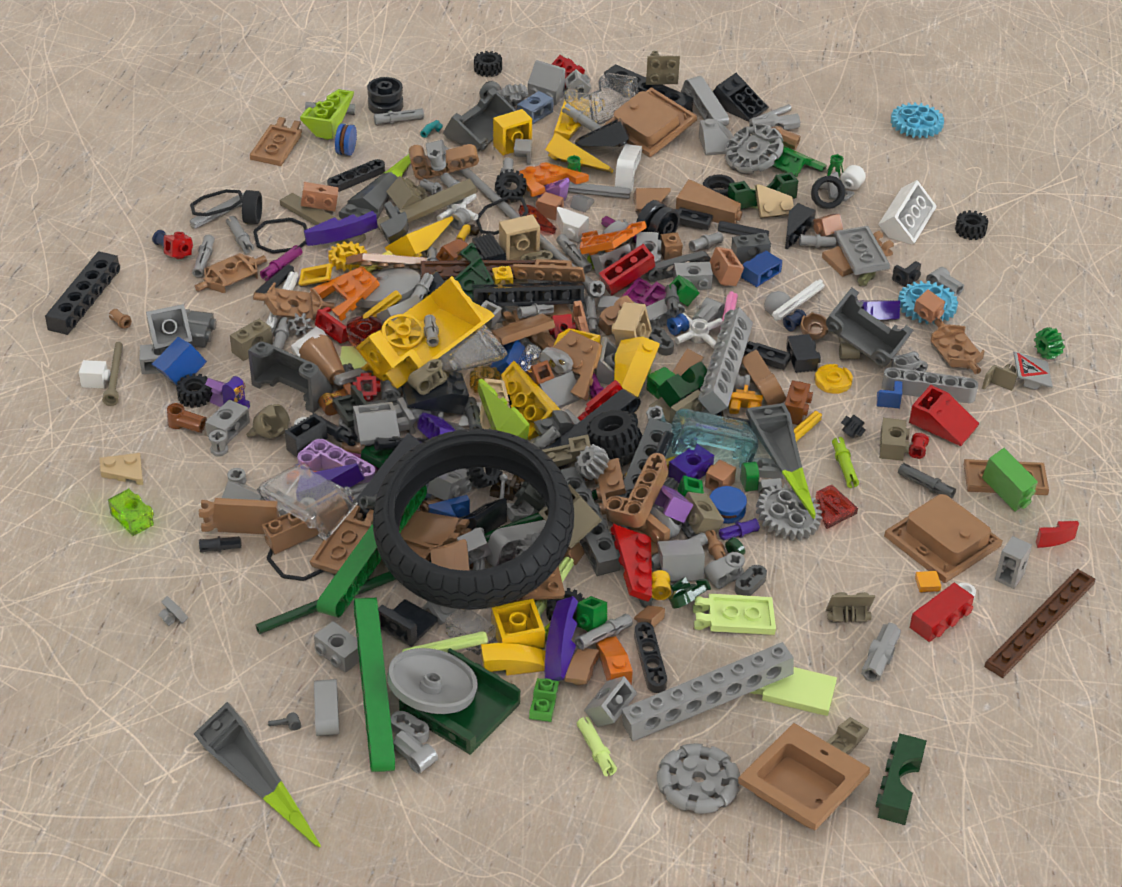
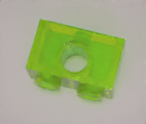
M129 488L108 499L110 514L132 536L154 525L153 509L142 502L141 497L138 494H134Z

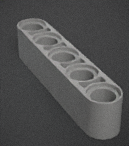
M894 367L885 369L882 381V389L893 391L895 381H901L902 395L920 397L930 385H933L948 392L960 403H973L978 389V382L973 378Z

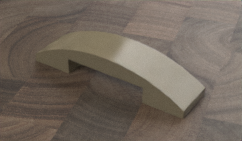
M588 435L568 438V445L543 449L542 451L558 467L577 460L576 457L581 454L580 451L585 450L586 446H591Z

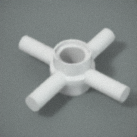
M476 194L448 205L447 210L436 217L437 220L446 219L449 215L455 213L458 208H464L469 212L471 219L476 221L478 214L466 208L467 204L477 198Z
M683 313L689 321V332L675 337L676 344L691 339L692 342L698 344L706 342L714 349L717 341L709 335V331L721 326L723 320L718 318L708 323L704 319L692 320Z

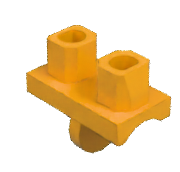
M744 385V390L736 389V392H732L728 405L729 413L739 414L740 407L752 408L762 406L763 395H755V391L748 390V385Z

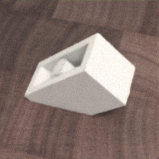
M557 207L556 223L561 233L565 234L568 239L579 242L582 233L589 231V217Z

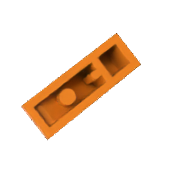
M616 636L607 637L595 643L597 650H599V658L606 681L625 676L632 685L633 670L628 655Z

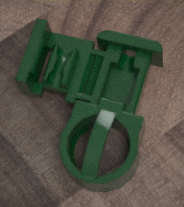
M684 577L670 585L673 593L668 599L672 608L683 607L695 600L700 594L711 590L708 580L698 579L696 580V585L690 584L687 578Z

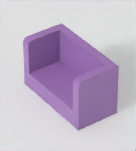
M665 485L662 486L654 503L664 508V515L682 523L685 522L693 507V504L678 491Z

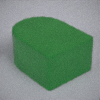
M755 461L742 463L740 480L745 492L758 490L759 468Z

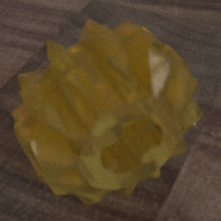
M481 365L480 368L474 367V371H470L469 375L470 388L474 390V393H478V380L481 378L483 380L485 378L501 380L500 371H497L496 367L491 368L490 365L487 367Z

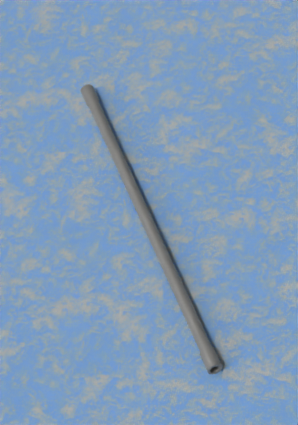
M469 168L459 170L467 179L470 178L473 184L492 202L502 199ZM505 201L497 204L511 219L521 217ZM540 234V246L552 252L555 260H569ZM585 275V282L582 283L584 284V287L587 289V286L589 285V283L593 282V280ZM593 285L594 289L592 291L595 293L598 291L599 286Z

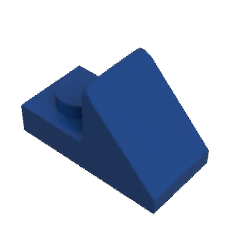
M467 495L429 504L428 513L457 518L463 517L470 513V499Z

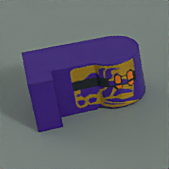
M233 376L229 382L222 386L223 405L228 400H232L249 409L250 401L245 399L244 392L246 386L244 381L238 376Z

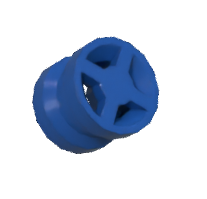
M683 313L678 314L676 318L671 317L667 319V327L672 335L675 336L680 334L681 331L689 330L688 318Z

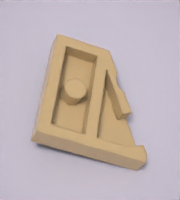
M760 184L755 185L760 218L789 215V211L794 207L792 196Z
M140 453L99 458L101 477L117 479L123 482L130 479L135 480L137 485H143Z

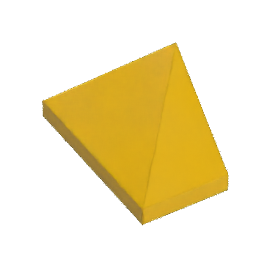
M329 263L301 269L298 285L305 286L330 281L333 265Z

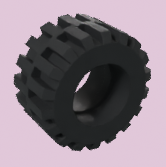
M610 410L603 412L600 415H596L594 419H591L587 425L590 445L594 444L603 448L608 454L609 459L627 456L630 452H634L635 448L639 445L640 437L634 415L629 414L627 411Z

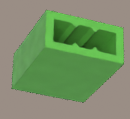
M1005 448L989 458L982 476L984 481L1015 512L1020 508L1025 509L1032 502L1031 497L1035 494V488L1038 483Z

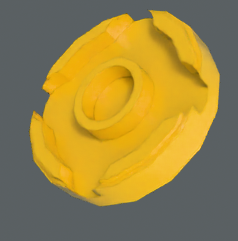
M837 364L820 366L814 377L815 385L819 389L832 394L846 392L851 388L853 380L852 373L845 367H838Z

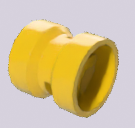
M663 570L652 572V598L656 600L667 599L671 595L669 573Z

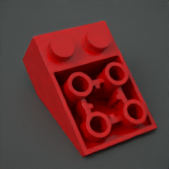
M930 385L912 405L909 423L959 446H962L979 426V422L948 392L933 385Z

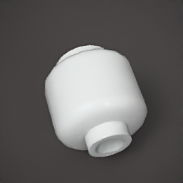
M850 165L842 173L840 180L845 188L857 190L865 181L866 175L860 166Z

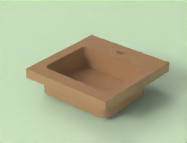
M651 87L646 92L637 93L614 112V117L604 125L621 118L629 134L627 143L642 146V153L652 157L696 122L697 115Z
M944 494L937 495L910 512L906 518L885 530L884 537L925 569L937 571L939 580L943 583H947L1000 548L1003 540L991 532L989 526Z
M793 723L738 777V783L794 820L816 830L870 774V767Z

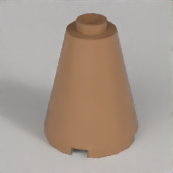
M320 334V337L315 339L314 337L309 338L299 349L300 358L317 365L330 384L337 385L334 384V377L345 373V369L332 340L323 334Z

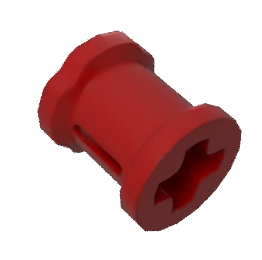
M915 433L912 435V445L909 447L908 453L913 458L921 459L926 455L925 447L929 443V438L923 433Z

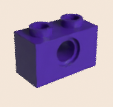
M695 444L669 461L668 477L674 478L678 484H680L683 475L700 479L706 475L708 468L714 464V455L699 444Z

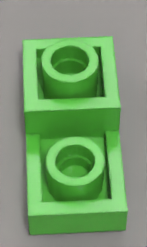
M537 678L533 692V701L529 711V719L552 721L559 681Z

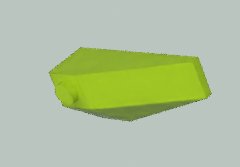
M336 90L326 96L325 101H318L314 108H307L300 116V120L316 137L326 140L333 139L338 126L345 117L354 96V91Z
M482 378L478 380V393L491 429L510 433L528 441L530 424L515 407L509 408L504 397L499 399L496 391Z

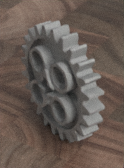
M777 484L775 488L770 486L768 490L764 489L756 504V513L760 514L758 520H764L762 526H769L768 532L776 531V537L782 534L783 539L790 536L792 541H794L795 537L801 541L803 536L808 539L810 534L814 535L821 524L822 511L818 510L820 504H814L816 499L811 498L816 513L815 519H813L794 490L788 488L787 484H784L783 488Z

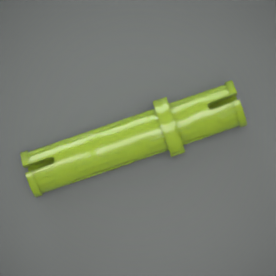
M838 437L840 443H838L837 438H834L832 445L836 452L835 458L841 466L848 488H852V481L854 487L859 485V480L850 459L851 453L846 448L844 438Z

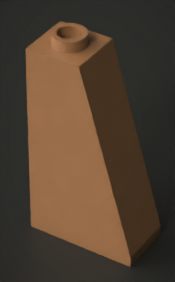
M689 179L676 197V209L682 207L713 215L712 222L719 223L720 221L736 224L742 218V211H740L741 203Z

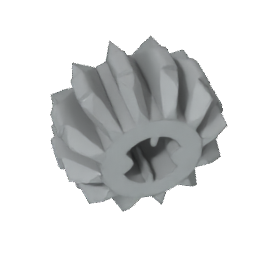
M594 444L590 447L586 446L585 450L580 451L581 454L576 457L577 462L574 464L577 468L576 471L586 479H598L599 475L604 474V470L608 468L607 463L610 459L603 448Z

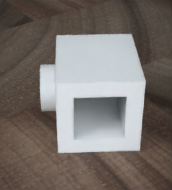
M83 360L79 370L81 387L105 388L106 382L110 379V370L107 369L106 361Z

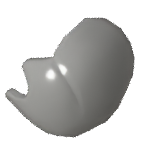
M771 292L764 302L765 311L772 315L775 310L791 298L785 292Z

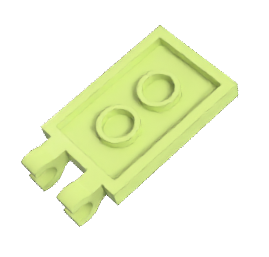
M709 594L708 598L697 596L694 600L695 605L692 607L693 613L696 616V621H694V629L702 630L710 626V631L775 635L776 624L772 597ZM709 610V614H704V613H703V612Z
M794 667L793 675L750 693L763 695V701L828 716L837 677Z

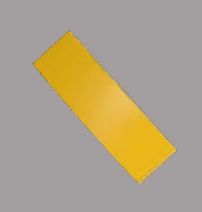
M511 643L481 644L483 668L490 672L505 670L506 676L545 671V650Z

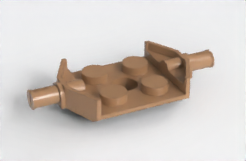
M238 253L204 268V281L195 284V289L199 292L205 288H210L211 290L226 293L225 287L253 274L258 279L257 267L260 264L266 263L267 258L262 255L255 259L254 257Z
M273 283L267 293L254 292L253 300L264 301V304L267 305L271 313L277 316L296 318L295 313L300 317L305 313V319L311 318L315 320L318 309L326 307L333 309L335 306L334 303L322 301V298L314 288L308 293L275 288L276 283Z
M941 318L936 319L934 323L938 329L931 335L932 344L951 367L971 368L974 374H979L981 368L977 363L983 359L985 350H982L981 353L965 334V326L946 325Z

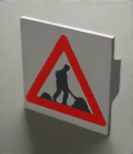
M1013 352L1017 376L1025 380V387L1035 390L1042 385L1050 388L1053 387L1047 361Z

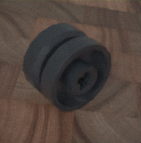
M379 77L368 83V108L372 113L398 112L403 109V85L399 80L392 77Z
M652 200L643 207L636 222L645 221L647 228L641 232L658 233V240H660V234L676 233L680 216L671 207H667L658 200Z

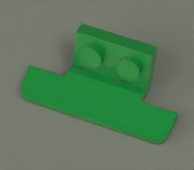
M784 146L780 158L774 161L772 167L786 173L792 172L797 177L804 164L821 171L826 170L827 165Z

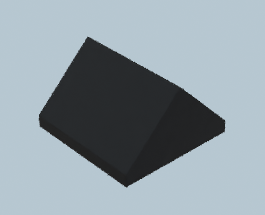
M502 498L485 503L462 519L469 520L470 523L467 528L471 530L480 527L484 529V533L497 529L507 522V500Z

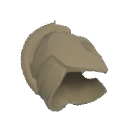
M280 404L268 405L254 417L253 427L246 434L247 437L258 434L264 438L272 439L285 434V430H288L290 425L287 411Z

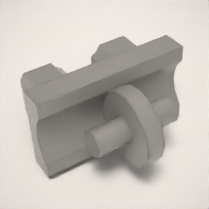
M397 398V405H394L398 418L399 432L408 430L410 434H415L416 430L413 425L415 421L418 422L423 410L407 408L404 398Z

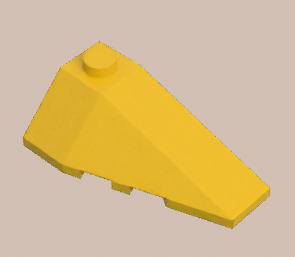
M557 133L554 134L545 148L549 152L548 156L555 161L560 159L563 162H567L569 156L575 155L580 157L581 166L611 173L614 171L610 166Z
M450 216L409 233L389 244L385 249L397 256L421 257L423 256L422 252L433 244L454 218Z
M643 336L621 340L614 356V380L618 381L623 389L639 397L660 343Z
M513 361L501 374V377L512 402L511 408L515 407L530 424L528 440L539 436L534 428V421L552 417V411L560 409L531 377Z

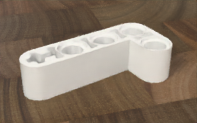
M624 145L617 161L615 187L630 188L632 192L635 171L641 160L642 146Z

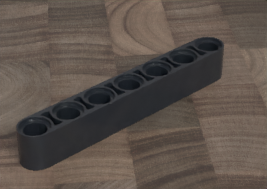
M625 389L620 390L546 449L568 445V438L587 435L589 421L603 412L622 410L633 414L640 407V398ZM569 464L559 466L558 468H565Z

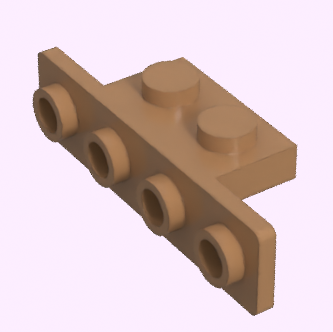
M536 259L535 265L513 264L512 267L516 279L585 282L586 279L583 267H574L569 260Z
M619 458L610 460L607 463L608 468L604 470V474H600L598 479L594 478L595 484H599V487L596 488L598 499L603 501L599 503L601 514H606L608 521L610 520L605 506L607 498L626 493Z

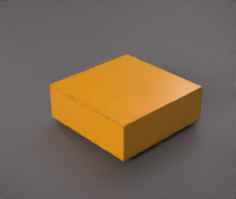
M937 571L916 572L915 579L919 592H936L941 590Z

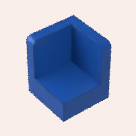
M901 381L894 382L893 391L879 390L877 392V407L900 409L902 399Z

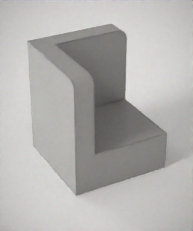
M515 139V156L527 157V164H531L532 140Z

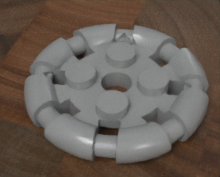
M755 124L753 127H744L737 131L734 137L728 141L725 147L726 162L733 170L737 169L738 172L744 174H753L754 171L758 170L760 172L771 167L776 159L780 158L784 148L782 143L783 137L777 129L771 128L769 125Z
M692 743L680 746V749L677 751L673 749L664 756L659 764L660 770L657 771V783L661 793L666 795V800L673 806L683 811L687 809L695 811L696 814L716 812L722 806H728L735 799L739 792L738 786L740 784L738 783V777L740 772L736 763H732L730 761L731 757L724 751L714 746L708 748L700 743ZM702 755L709 758L708 760L700 759V756ZM701 777L704 781L695 782L693 778Z

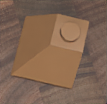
M636 188L633 193L635 212L640 213L643 207L652 200L662 202L671 192V188Z

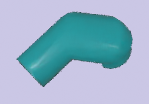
M435 120L427 124L421 130L420 135L426 138L433 129L439 132L443 124L439 120Z

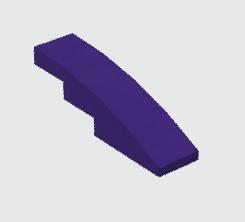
M371 211L360 217L352 214L339 221L335 217L304 230L306 245L327 244L362 235L378 228L377 217Z
M573 596L559 600L556 603L547 637L545 679L563 680L574 654L576 644L571 639L577 623L572 617L578 601Z

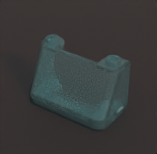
M690 409L678 410L672 420V432L674 434L672 441L673 454L680 455L686 448L690 447V450H694L697 443L733 451V459L739 460V468H741L742 463L752 462L757 452L758 439L751 426L745 421Z

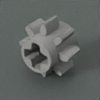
M295 313L296 318L289 320L293 325L290 327V330H297L296 335L298 336L301 332L305 335L308 329H313L309 323L312 319H305V313L302 314V317ZM298 322H303L305 326L300 327L297 324Z

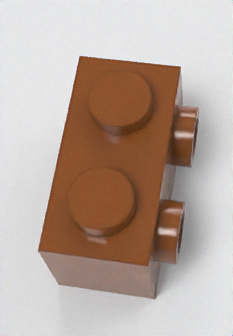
M792 380L785 405L791 415L792 424L799 425L803 421L804 416L808 415V403L811 404L813 392H810L811 384Z

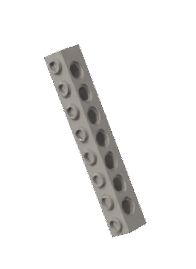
M740 307L735 310H729L724 315L721 330L714 346V352L704 377V383L700 389L701 392L698 400L712 415L726 409L729 405L753 322Z
M783 642L622 708L623 726L632 741L643 738L793 675L794 657Z

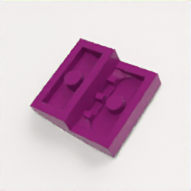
M639 277L623 296L628 295L633 302L645 304L647 307L664 299L666 292L665 286L657 281L651 285Z

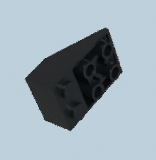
M737 73L721 82L713 90L714 95L726 112L748 122L769 108Z

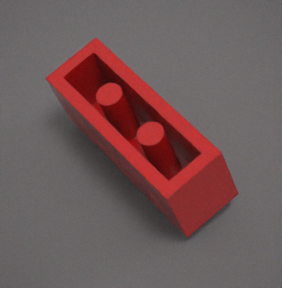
M642 244L599 273L600 281L604 283L605 289L612 296L656 267L654 256Z
M954 582L912 613L909 628L928 642L936 637L939 638L950 626L954 627L963 616L966 617L972 612L974 596Z

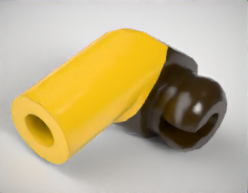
M465 224L456 239L465 241L467 236H477L480 229L473 224Z

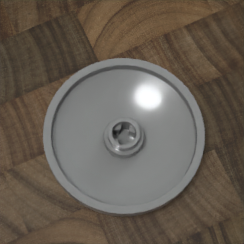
M388 268L372 272L371 274L377 278L380 285L365 300L361 298L356 305L372 308L395 290L402 295V299L396 304L409 299L415 290V285L421 281L420 274L408 268Z
M415 648L401 652L393 658L387 673L388 685L397 698L415 709L428 713L449 714L461 711L472 703L477 690V679L472 669L456 656L436 649Z

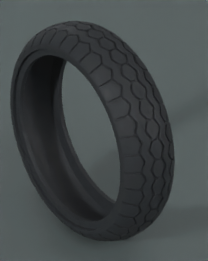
M475 428L451 431L430 438L415 446L402 456L386 475L378 491L373 512V531L377 549L391 574L406 589L420 598L454 609L474 610L492 608L515 601L535 590L559 566L569 547L574 528V505L571 491L564 475L554 461L544 451L529 441L510 433L492 429ZM473 467L503 470L522 478L541 495L549 513L545 526L538 538L519 556L492 568L470 571L438 566L415 553L407 545L399 532L402 515L414 495L430 481L455 470Z

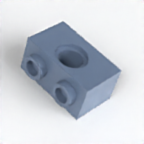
M538 91L518 103L517 110L523 109L532 118L533 125L553 112L554 98Z

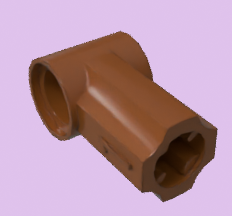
M172 403L167 407V423L170 428L180 429L184 427L202 433L207 421L206 417L186 411L180 403Z

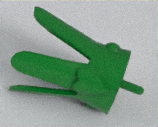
M835 154L830 157L827 176L831 175L835 167V171L838 172L840 178V169H842V173L844 172L842 165L844 158L841 155Z
M575 155L569 156L567 158V168L575 171L577 168V171L581 172L580 157Z

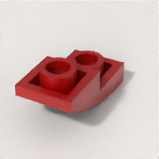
M1058 521L1056 527L1039 528L1036 539L1037 548L1057 546L1075 539L1079 522Z

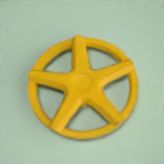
M393 315L382 325L381 332L383 336L395 348L409 350L417 346L424 338L423 325L418 319L410 315ZM397 317L407 318L404 323H399L398 325L391 321ZM412 320L418 323L421 331L411 330L410 324ZM386 324L395 330L389 336H386L385 333ZM409 336H420L417 341L410 344ZM401 338L404 345L396 344L391 340Z

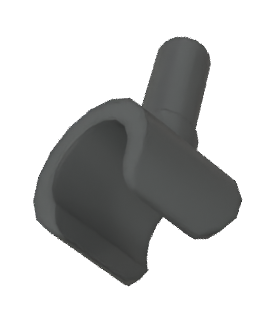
M294 712L289 713L286 718L268 721L269 726L288 725L289 729L294 731L301 728L299 717Z

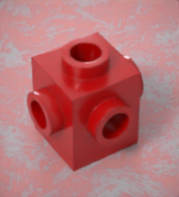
M174 232L173 235L164 236L165 254L177 259H183L185 256L192 255V238L185 235L184 232Z
M571 314L553 315L551 317L554 320L555 328L549 329V332L555 340L558 334L563 332L560 327L564 331L568 328L576 330Z
M361 373L360 377H356L357 382H353V385L363 393L366 401L373 400V397H377V392H381L380 380L376 381V376H372V373ZM365 384H369L371 386V389L369 391H365L363 389V386Z

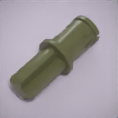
M877 271L861 274L857 279L859 286H866L870 280L874 279Z

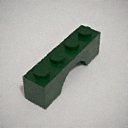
M792 172L775 175L773 181L766 187L792 196V199L797 198L799 181ZM745 181L728 184L727 197L741 203L740 210L758 206L756 191L750 189Z
M900 733L898 741L892 742L890 755L894 756L893 759L888 758L885 772L889 773L888 777L883 776L880 789L884 790L883 794L878 793L875 807L879 808L877 818L902 825L906 824L913 793L901 783L900 778L905 774L920 771L927 740Z

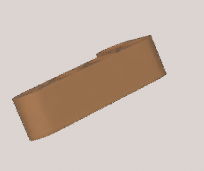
M467 144L446 150V167L443 170L434 171L431 167V160L425 155L421 145H413L409 148L413 172L419 180L436 177L446 172L451 173L476 166L479 162L476 147L472 144Z
M757 349L743 356L742 364L760 394L763 395L767 405L781 404L786 401V396L775 375L771 373Z
M654 453L648 457L629 498L612 496L606 500L605 506L608 518L612 523L633 528L644 525L668 476L667 463L663 454Z

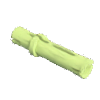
M582 717L577 721V727L592 751L593 760L599 764L604 776H608V773L610 776L617 771V767L609 755L608 747L602 743L590 718L585 717L584 719Z

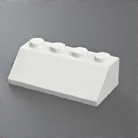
M918 180L900 189L878 225L888 238L912 245L916 242L937 206Z

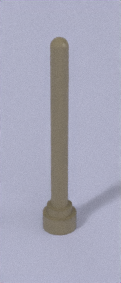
M121 342L115 343L108 389L103 393L102 401L108 406L116 405L119 399L116 385L123 347Z

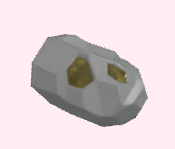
M546 347L541 352L540 363L548 360L552 371L567 373L572 370L573 361L562 350Z

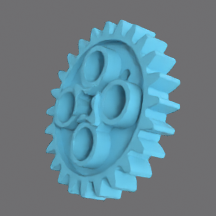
M914 102L913 105L907 103V106L902 104L901 107L897 106L896 109H893L891 123L892 127H896V131L900 130V134L906 133V136L912 135V138L918 136L921 139V136L928 138V135L931 137L934 134L938 135L944 127V117H942V113H939L940 110H934L935 107L929 108L928 104L923 106V103L917 105Z
M920 281V284L913 282V285L907 284V287H903L902 291L899 292L898 300H900V308H902L901 313H906V317L912 316V320L919 319V323L925 321L928 324L929 322L926 319L921 318L914 311L916 300L927 289L945 301L943 308L945 311L940 317L942 321L943 319L949 321V317L953 318L954 314H956L958 306L957 296H954V292H949L950 288L944 289L943 284L937 286V282L930 284V281H927L924 284Z

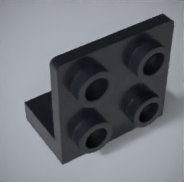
M406 599L394 609H389L384 605L378 608L380 629L411 647L438 622V617Z

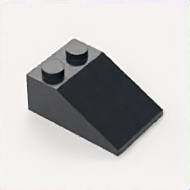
M619 118L577 138L575 144L576 146L614 147L618 145V147L627 144L629 134L622 119Z
M444 371L447 374V380L425 395L418 393L407 381L401 386L407 408L463 414L469 399V393L462 373Z

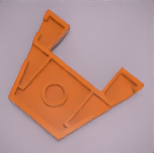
M547 162L540 163V165L535 167L529 166L519 171V175L522 173L524 175L523 178H526L527 191H530L531 197L544 194V185L565 178H569L570 182L576 185L589 181V175Z
M645 221L631 223L625 230L598 235L597 230L582 233V242H580L581 254L595 255L603 250L611 252L620 244L646 229Z
M361 266L313 288L322 299L336 291L346 300L332 309L334 315L340 321H343L346 318L345 314L349 310L353 311L356 309V303L361 298L365 300L380 284L377 278Z

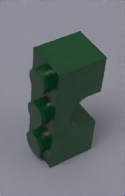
M700 361L689 367L681 376L676 374L667 379L657 389V392L671 408L696 390L700 391L708 369Z

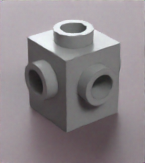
M577 69L565 78L566 87L573 96L576 95L578 98H582L592 89L590 78L586 74H581Z

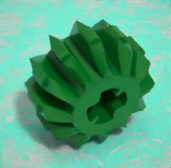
M1046 327L1036 333V338L1033 339L1036 343L1034 347L1037 348V354H1041L1042 358L1047 360L1054 359L1063 353L1065 348L1063 344L1064 339L1061 337L1062 333H1058L1057 328Z

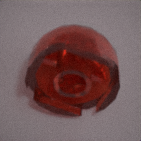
M363 316L352 318L348 321L346 328L348 342L356 349L367 337L381 330L383 323L380 319L369 316V319H363Z

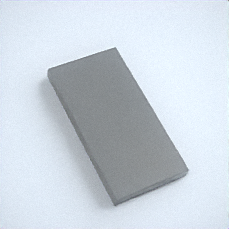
M869 226L834 231V237H836V241L855 275L890 269V263Z

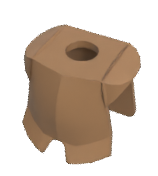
M465 539L443 546L434 545L430 549L431 563L455 570H470L473 568V563L469 564L467 541Z

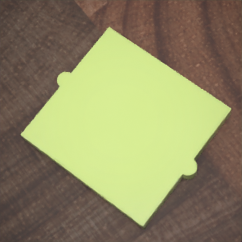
M358 345L341 347L340 360L342 365L351 363L352 367L357 369L367 364L356 349Z

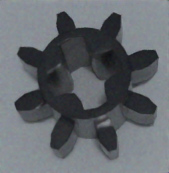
M854 414L851 418L845 416L841 422L844 425L842 431L851 438H854L856 435L861 437L866 431L862 427L865 422Z

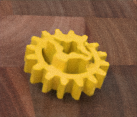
M344 241L342 245L337 243V247L332 246L331 250L328 251L329 263L333 267L336 266V270L341 268L344 272L346 269L352 271L353 268L356 269L361 266L346 264V257L367 253L364 246H359V243L353 244V241H350L349 244Z

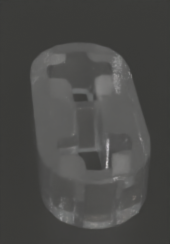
M531 344L525 347L517 363L525 372L531 369V366L537 364L541 355L540 348Z

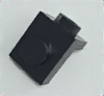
M915 261L907 268L899 265L894 266L892 280L907 287V284H912L920 278L921 263Z

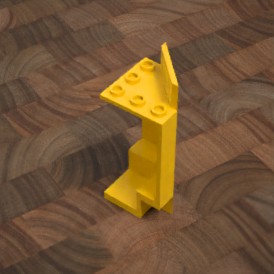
M450 277L429 296L404 313L418 319L423 327H425L424 317L426 315L435 316L436 325L439 328L438 345L435 347L427 345V338L424 334L423 340L409 350L395 348L389 344L381 330L371 334L356 347L367 362L361 369L373 371L374 376L382 381L389 380L392 386L398 389L408 381V377L413 371H416L428 361L441 357L495 315L492 311L472 302L471 298L461 289L459 282ZM398 317L393 322L398 325L399 323H404L407 318ZM412 320L410 324L411 330L421 331L418 323ZM389 325L385 327L386 336L395 332ZM409 336L410 344L417 341L420 336ZM401 338L391 340L396 344L404 345Z

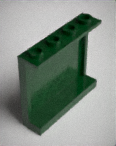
M449 648L448 653L465 662L476 676L477 690L472 703L465 709L455 713L434 714L415 709L399 699V711L408 712L428 724L430 731L471 755L520 705L521 690L516 685L503 680L497 674L486 670L479 663H474L463 654Z

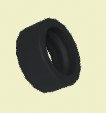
M717 174L707 177L703 182V186L727 197L728 184L735 183V181L727 175ZM713 188H725V189H724V190H714Z
M834 176L821 177L815 181L811 189L812 200L818 207L823 209L835 208L840 205L846 193L842 181ZM826 182L833 183L838 189L837 198L829 203L822 201L818 194L819 187Z
M246 190L242 199V220L245 224H259L262 215L261 192Z

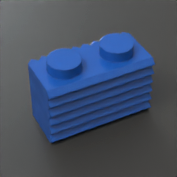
M765 250V252L757 254L755 258L743 264L744 269L741 277L753 286L758 287L781 272L783 260Z

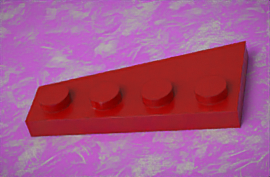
M613 524L610 531L615 536L614 545L619 550V562L625 570L623 576L628 594L648 602L652 597L651 537Z

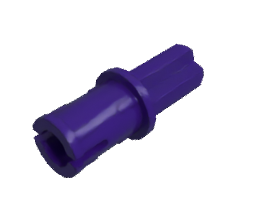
M756 518L742 523L736 522L735 525L720 529L719 537L722 540L738 536L742 538L745 534L759 531L760 525Z

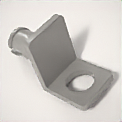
M834 172L830 175L837 177L839 179L838 172ZM826 182L819 187V189L828 190L829 199L835 200L837 198L838 189L833 183ZM845 190V195L847 196L844 197L843 201L850 199L854 192Z

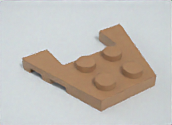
M570 330L553 347L562 350L571 357L573 361L571 371L580 376L571 393L587 401L589 397L588 390L593 383L594 369H597L603 346ZM559 360L561 365L565 364L563 360Z

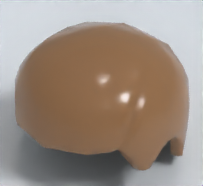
M813 312L807 316L804 315L800 325L802 334H810L812 340L823 338L829 330L826 326L827 319L823 315Z

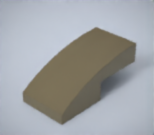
M849 717L838 726L836 734L826 742L849 755L867 734L869 728Z

